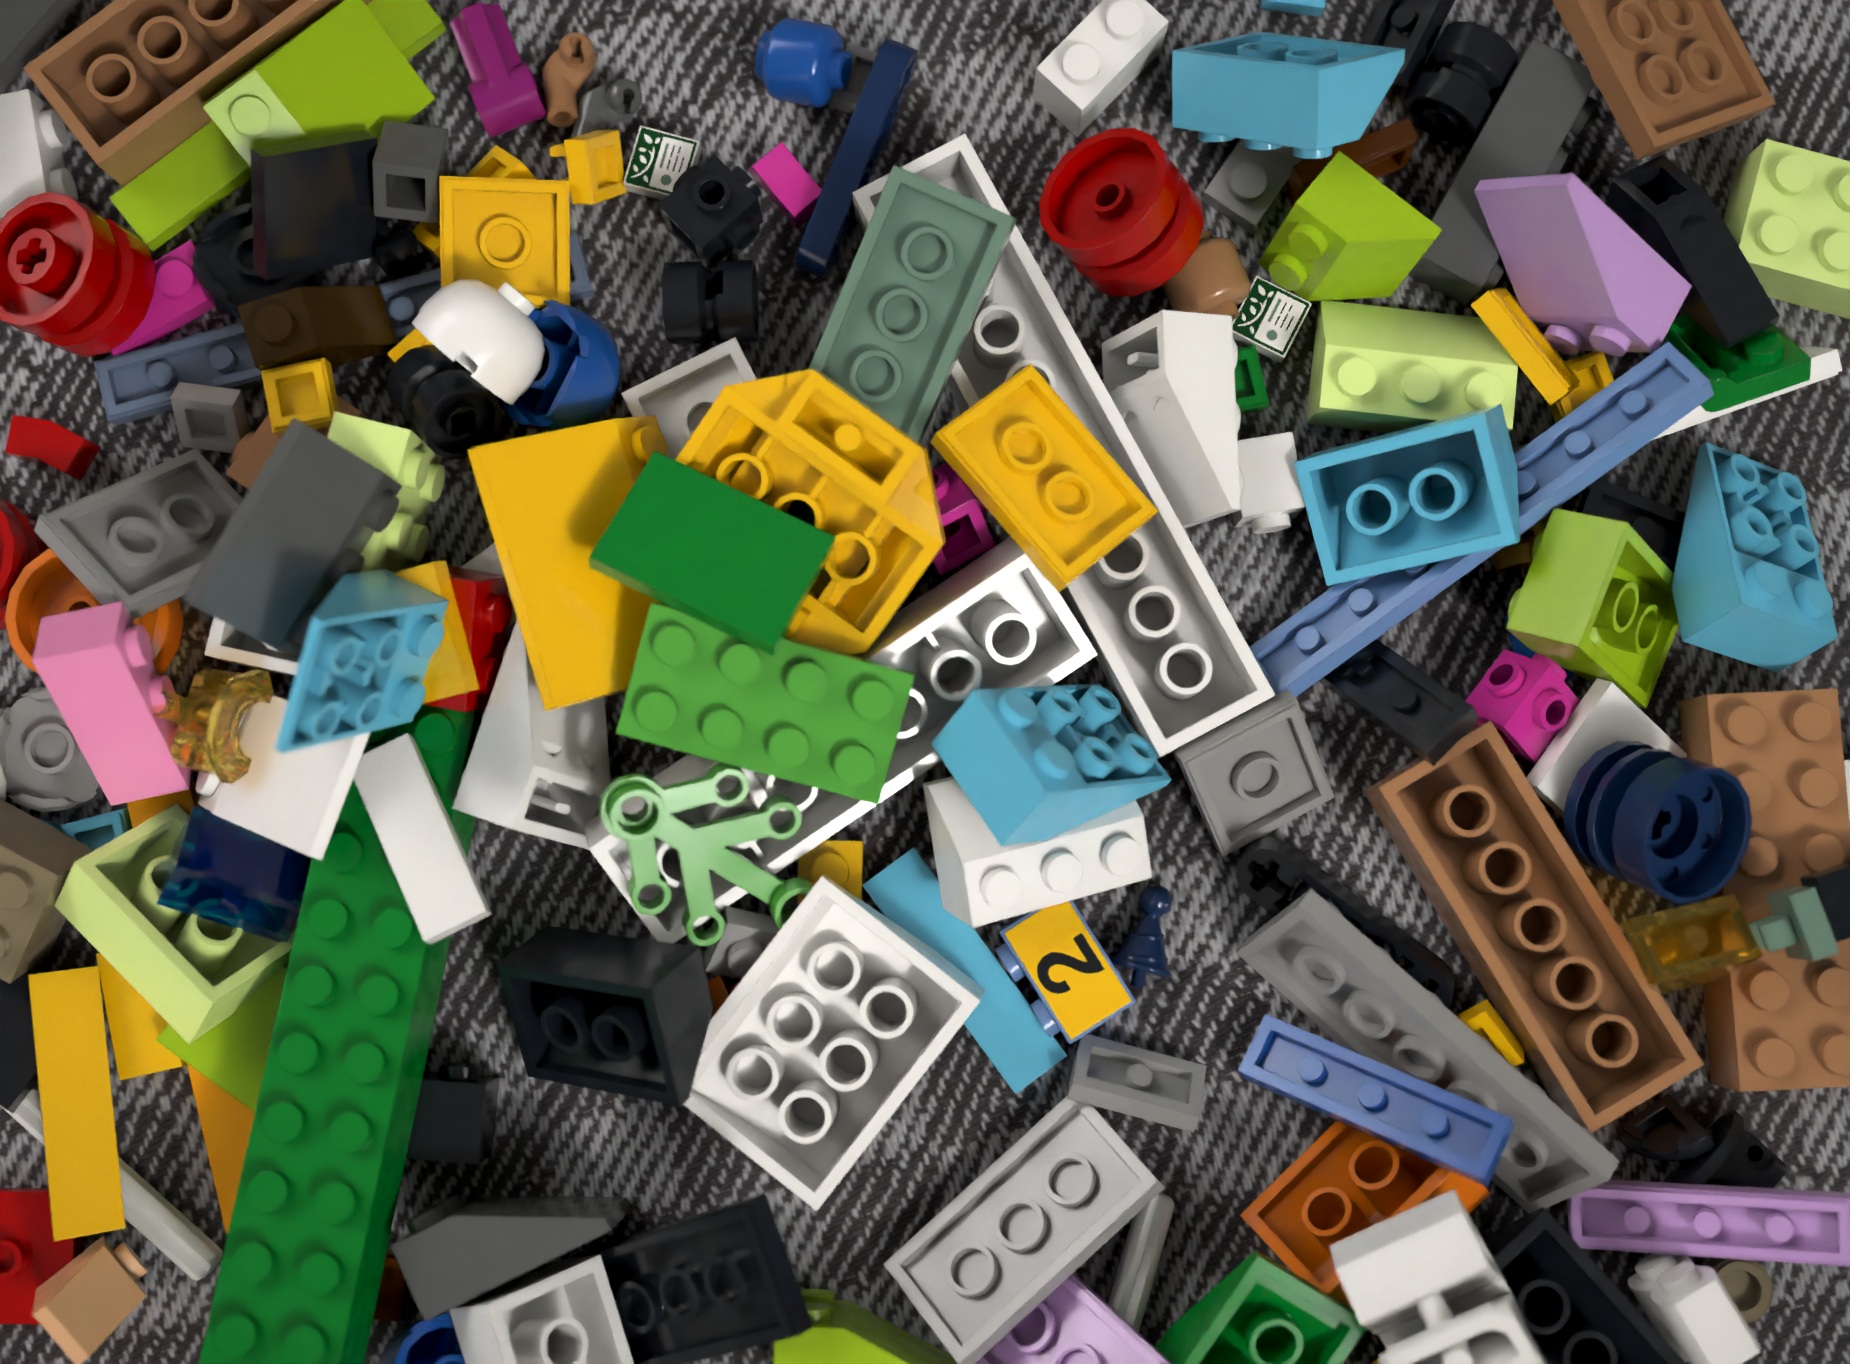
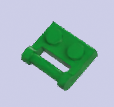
M1684 315L1674 319L1660 345L1661 347L1667 342L1671 343L1710 381L1714 395L1700 405L1708 412L1721 411L1810 380L1811 358L1775 324L1725 349L1688 315ZM1694 345L1716 369H1711L1690 346Z

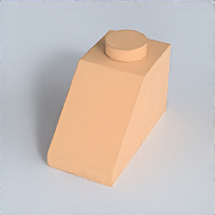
M102 1236L35 1289L33 1316L73 1363L81 1364L94 1353L146 1297L145 1284L140 1278L148 1272V1269L127 1243L123 1241L114 1248Z

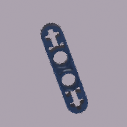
M886 38L881 45L803 235L796 256V268L823 279H827L833 270L855 217L852 192L867 185L870 181L914 72L918 56L917 49L890 38Z

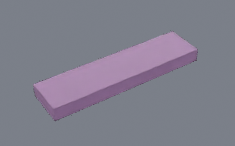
M1610 1179L1567 1199L1569 1235L1582 1249L1850 1267V1193Z

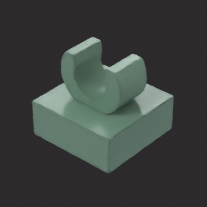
M1788 886L1764 894L1772 915L1745 924L1754 950L1765 948L1766 952H1772L1785 948L1788 958L1816 961L1840 953L1815 887Z

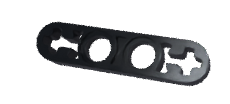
M1262 837L1253 840L1246 846L1237 865L1236 879L1240 888L1248 897L1276 916L1312 888L1318 895L1329 898L1342 913L1343 917L1362 934H1373L1383 938L1389 946V955L1396 964H1399L1402 956L1406 957L1404 971L1418 983H1423L1428 978L1436 982L1434 994L1443 1002L1447 1009L1450 1007L1455 978L1451 968L1443 959L1288 843L1274 837ZM1270 859L1280 865L1276 875L1270 874L1265 879L1258 877L1255 873L1258 863L1264 865ZM1296 877L1303 880L1298 884L1291 900L1284 898L1287 886L1292 888Z

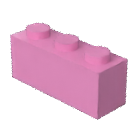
M123 601L42 617L32 658L34 666L111 806L189 790L192 762L198 761L200 758V746L196 731L191 723L183 724L177 712V699L173 684L167 675L159 676L152 662L153 651L149 635L144 626L134 625Z

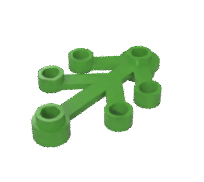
M719 762L708 770L706 777L663 787L653 778L646 775L629 774L614 780L605 789L600 800L599 810L606 829L613 836L627 842L633 877L628 884V894L634 908L639 913L644 915L659 914L668 907L672 897L671 889L665 876L658 870L654 837L677 850L687 908L682 915V926L688 939L693 944L710 946L718 942L723 936L725 921L714 902L709 869L769 904V911L779 929L784 926L797 909L784 908V903L792 896L798 894L804 895L805 898L814 887L812 882L803 878H790L783 881L727 847L770 836L778 840L791 838L799 831L802 825V814L795 802L789 796L776 794L765 799L757 811L696 825H690L675 816L674 813L714 802L722 807H733L744 801L749 792V781L740 767ZM732 775L738 777V783L732 791L727 793L716 791L717 783L723 777ZM631 797H641L645 800L643 808L637 813L627 814L622 811L624 802ZM779 809L791 810L790 817L785 823L781 825L770 824V818L775 811ZM656 884L661 887L659 894L653 899L643 900L638 897L640 890L646 885ZM702 916L714 918L713 924L704 931L693 929V925L698 918Z

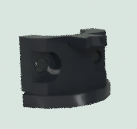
M1732 1109L1719 1117L1710 1127L1715 1149L1697 1157L1685 1168L1679 1171H1671L1663 1182L1774 1188L1786 1174L1787 1165L1744 1127V1118ZM1753 1146L1755 1150L1754 1155L1748 1158L1747 1151Z

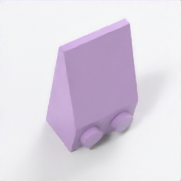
M1573 173L1479 181L1474 192L1518 302L1537 328L1544 333L1543 336L1556 351L1568 355H1576L1579 351H1601L1608 355L1620 357L1624 356L1626 352L1653 353L1659 349L1692 286Z

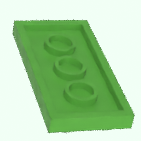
M653 600L649 607L616 734L878 805L915 674L911 671L788 637L783 638L776 653L772 656L681 611Z

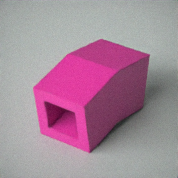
M781 142L752 165L748 171L797 229L811 218L822 189L802 168L784 143Z

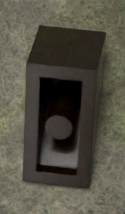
M302 286L237 306L254 365L260 371L323 357L331 363L332 368L389 351L398 344L385 297L380 286Z

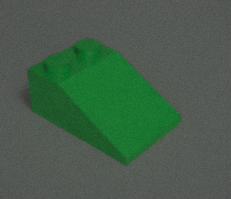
M1255 1250L1166 1331L1156 1348L1173 1364H1343L1367 1328L1359 1323L1352 1308Z

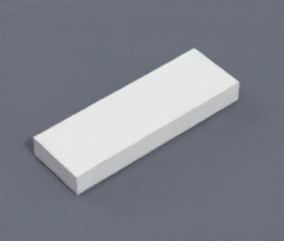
M406 733L362 754L353 779L423 941L431 945L492 915L415 739Z

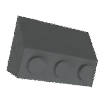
M293 418L182 600L277 650L298 657L304 647L314 613L343 574L361 571L364 563V556L361 553L374 531L377 533L383 531L392 521L399 506V498L396 495L402 485L306 424Z

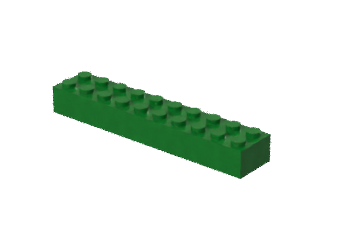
M422 704L419 711L414 715L413 722L372 731L363 754L406 733L410 734L416 741L468 858L476 817L452 809L460 786L461 776L467 766L482 722V714L477 709L461 712ZM354 779L351 782L322 860L313 857L311 859L199 1364H364L452 934L431 945L423 941Z

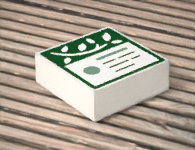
M640 126L623 181L626 191L665 200L673 192V186L677 179L687 169L698 164L702 151L700 141Z
M1256 276L1251 285L1249 295L1242 302L1238 310L1240 315L1232 322L1233 339L1247 347L1255 345L1257 352L1281 363L1312 303Z

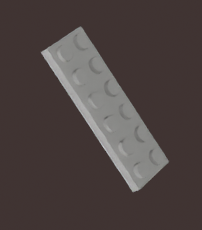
M1312 888L1251 934L1236 953L1340 1046L1512 1118L1514 1128L1491 1180L1529 1214L1542 1207L1544 1209L1610 1180L1619 1160L1603 1147L1588 1129L1577 1124L1551 1101L1537 1084L1526 1079L1500 1056L1486 1039L1474 1033L1448 1010L1434 993L1422 987L1393 961L1387 951L1371 942L1343 917L1336 906L1325 901Z

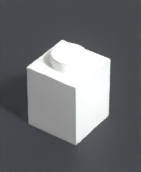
M1293 432L1238 440L1239 467L1244 476V488L1240 497L1241 510L1232 513L1234 527L1252 525L1254 534L1270 533L1291 527L1290 518L1297 517L1305 508L1294 462L1298 461Z

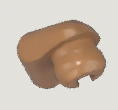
M573 32L563 36L559 42V49L550 56L543 67L542 81L548 122L556 127H569L574 124L578 117L576 94L594 71L596 55L593 50V44L582 33Z

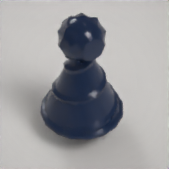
M1150 884L1141 891L1138 904L1145 915L1140 918L1137 926L1126 937V941L1115 956L1110 958L1114 966L1133 970L1130 986L1137 988L1143 987L1145 974L1163 978H1171L1172 976L1168 968V958L1166 957L1163 941L1164 935L1161 932L1159 918L1171 910L1173 898L1169 894L1168 889L1159 884Z

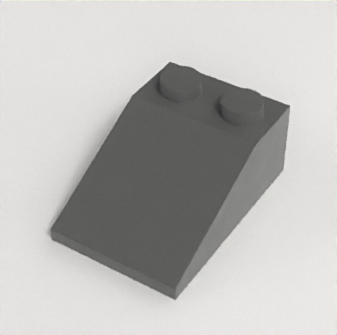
M458 1193L422 1211V1214L405 1222L410 1233L391 1245V1248L425 1322L611 1231L631 1210V1207L626 1197L482 1195L464 1204Z

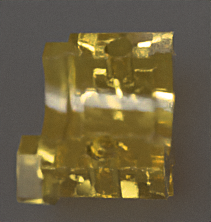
M207 668L195 673L187 698L169 691H161V694L165 697L166 704L164 709L159 713H154V716L178 725L170 749V754L176 765L192 771L217 775L221 782L229 784L235 783L248 773L252 760L244 755L239 746V724L244 713L252 705L259 702L270 703L274 690L268 671L254 669L246 673H237Z

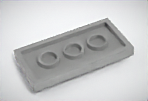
M1066 1096L883 1265L957 1364H975L1165 1187L1093 1105L1067 1099Z

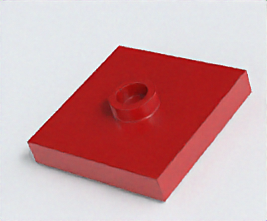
M0 1188V1324H40L33 1316L35 1289L82 1253L83 1236L53 1241L48 1188Z

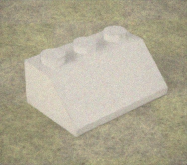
M953 776L923 783L942 907L973 928L1152 878L1144 815L1136 800L1046 841L1001 847Z

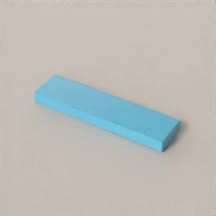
M914 847L862 885L885 917L936 950L985 989L980 1003L963 1024L1015 1095L1067 1056L1053 1036L1049 1037L1028 1001L975 929L943 909L938 879Z

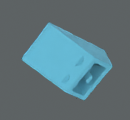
M1708 442L1702 444L1698 449L1671 585L1681 638L1683 642L1779 673L1838 638L1832 614L1833 600L1826 589L1818 557L1820 548L1817 539L1813 535L1805 504L1807 499L1806 491L1798 477Z
M386 569L343 574L312 616L275 749L286 753L413 722L414 715L419 711L425 698V686L422 683L431 655L435 653L443 639L444 626L442 621L449 600L411 583Z
M1101 684L974 689L931 742V745L1001 847L1046 841L1167 786L1172 780L1157 761L1158 756L1153 746L1137 734L1122 714L1118 699L1110 691L1103 688Z

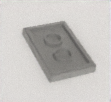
M195 448L39 516L34 531L102 605L123 601L133 621L185 595L243 501V498Z

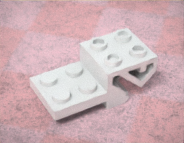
M1455 1189L1329 1246L1335 1270L1359 1323L1371 1330L1373 1334H1378L1386 1347L1387 1352L1378 1355L1380 1358L1379 1364H1546L1525 1326L1513 1293Z

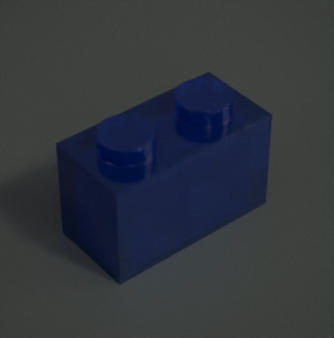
M194 806L174 843L156 904L190 915L192 913L200 918L229 927H238L245 932L271 940L287 942L297 926L312 857L213 815L209 810Z

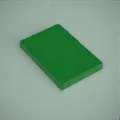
M654 451L590 554L589 565L591 569L774 656L834 549L836 537Z

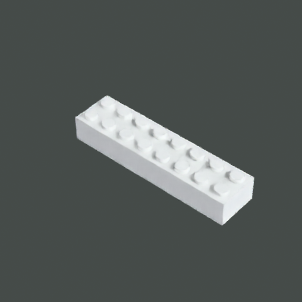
M1011 536L897 612L867 652L852 654L853 656L911 671L915 674L879 803L942 761L931 745V742L974 689L1052 686L1098 655L1061 594ZM687 754L657 774L653 779L663 787L706 777L708 770L719 762ZM741 768L749 781V792L743 802L733 807H722L714 802L677 812L674 815L690 825H696L757 811L762 802L772 795L783 794L789 796L802 814V825L794 836L785 840L774 839L770 836L727 846L775 875L877 804ZM733 775L723 777L717 783L716 791L721 793L732 791L738 783V777ZM631 797L624 802L622 811L627 814L637 813L643 808L645 800L641 797ZM779 809L775 811L770 818V824L781 825L785 823L790 817L791 810ZM600 814L586 822L584 828L589 850L658 942L673 944L684 937L686 932L682 926V915L687 908L677 850L654 837L658 870L665 876L671 889L672 897L668 907L661 913L644 915L634 908L628 894V884L633 877L627 842L613 836L606 829ZM709 869L714 902L719 911H722L725 906L731 905L748 893ZM656 884L646 885L640 890L638 897L643 900L653 899L659 894L661 887ZM702 916L698 918L693 925V929L712 917Z

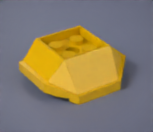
M817 369L726 385L675 459V461L784 513H787L789 506L796 499L805 501L812 507L815 513L814 527L836 537L834 549L785 635L788 638L849 655L867 652L946 543L927 448Z

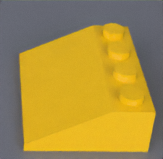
M656 415L615 418L476 446L467 450L545 712L626 692L628 689L650 604L653 600L660 601L591 569L589 556L653 452L656 451L668 457L667 443L660 431Z

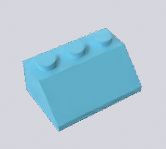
M1253 32L1172 50V127L1198 131V140L1204 142H1225L1240 138L1244 139V147L1251 150H1273L1287 146L1293 147V156L1297 158L1318 159L1329 157L1332 155V147L1360 140L1405 62V49L1267 32Z
M1501 404L1318 451L1294 462L1327 586L1512 545L1520 541L1518 471Z

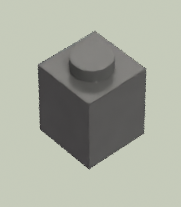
M385 121L372 161L374 216L438 224L440 219L439 176H449V129Z

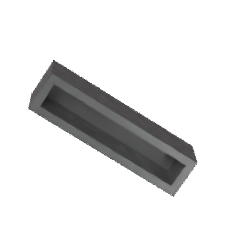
M1535 38L1532 39L1518 59L1516 67L1502 92L1495 99L1493 108L1475 140L1471 142L1429 218L1443 231L1408 274L1409 276L1464 306L1481 289L1485 292L1494 289L1503 275L1505 267L1474 190L1480 180L1556 175L1559 173L1568 157L1567 152L1559 149L1567 133L1571 131L1578 135L1598 100L1589 96L1595 84L1586 65Z

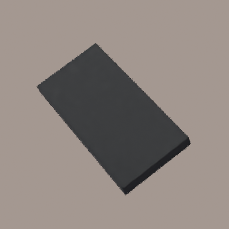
M765 1193L590 1247L573 1255L574 1258L601 1255L634 1364H687L799 1336L814 1327Z

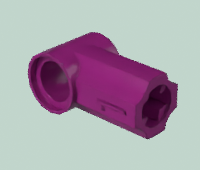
M480 2L462 9L460 14L450 24L461 57L467 66L472 80L468 87L473 102L489 137L493 138L546 118V107L527 62H522L500 5H487Z

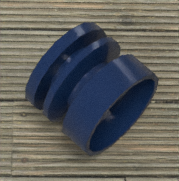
M1616 741L1596 751L1579 769L1567 793L1563 824L1567 844L1580 863L1622 882L1631 883L1644 891L1676 904L1698 903L1717 893L1736 873L1748 848L1752 816L1749 796L1737 777L1725 770L1691 758H1679L1669 751L1655 749L1638 741Z

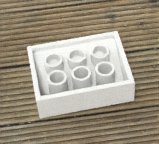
M822 875L710 1020L690 1096L683 1105L814 1210L818 1211L980 1003L985 989L936 950L825 875Z

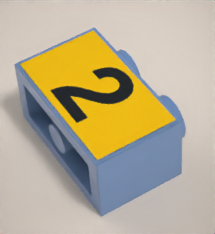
M1072 900L1025 913L998 930L1005 943L997 947L995 951L1015 982L1026 976L1040 998L1029 1005L1050 1038L1061 1031L1068 1043L1072 1044L1136 1003V1000Z

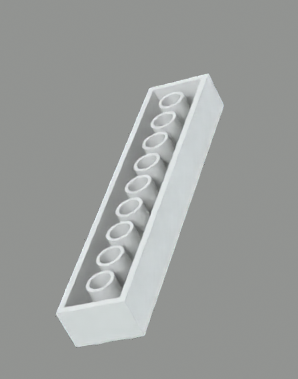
M966 134L900 167L1010 215ZM890 173L852 192L855 217L864 234ZM1015 224L948 379L947 386L963 413L1031 363L1158 510L1150 521L1060 593L1098 655L1095 658L1135 731L1153 746L1158 758L1272 698L1275 696V693Z

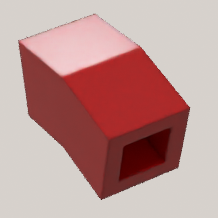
M12 415L5 453L22 461L51 465L82 481L101 447L53 421Z

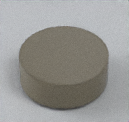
M1715 1257L1705 1265L1715 1270L1746 1323L1758 1320L1767 1312L1773 1299V1284L1768 1272L1762 1265L1754 1260Z

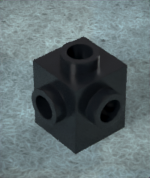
M716 155L711 157L701 167L694 165L687 169L675 182L673 192L659 204L668 231L698 261H701L707 270H711L728 253L737 254L746 249L757 237L760 231L759 225L763 223L758 197L761 196V191L756 183L742 168L735 166L730 170Z

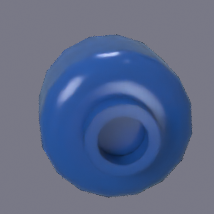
M786 18L780 20L771 31H765L757 46L755 57L756 75L760 81L764 82L768 94L778 101L821 108L832 101L837 89L844 90L848 86L852 74V55L849 51H844V44L838 30L828 24Z

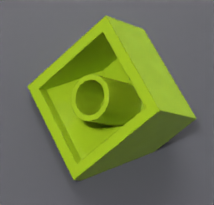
M1338 151L1296 201L1257 264L1269 272L1276 284L1286 290L1294 291L1306 301L1391 297L1443 230L1345 154Z

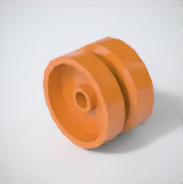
M51 549L45 550L23 568L10 590L5 615L11 647L25 667L37 674L39 673L32 662L41 618L102 605ZM179 598L133 620L135 626H144L149 635L153 651L152 662L159 676L166 671L180 646L184 620Z

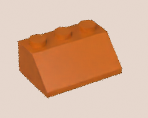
M1336 1121L1240 1216L1294 1274L1353 1309L1335 1270L1330 1245L1455 1189L1466 1211L1470 1214L1490 1192L1485 1186Z

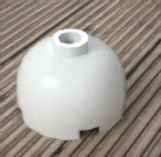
M458 280L446 285L425 302L419 310L420 313L412 322L448 358L459 362L472 373L471 376L510 405H513L528 390L541 369L545 353L543 336L532 319L528 317L536 306L506 281L498 290L479 280Z

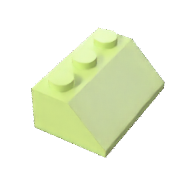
M1319 301L1306 424L1391 433L1501 404L1509 432L1513 429L1518 365L1479 317L1336 301Z
M177 803L75 861L54 905L188 1044H191L231 1016L289 961L297 926Z

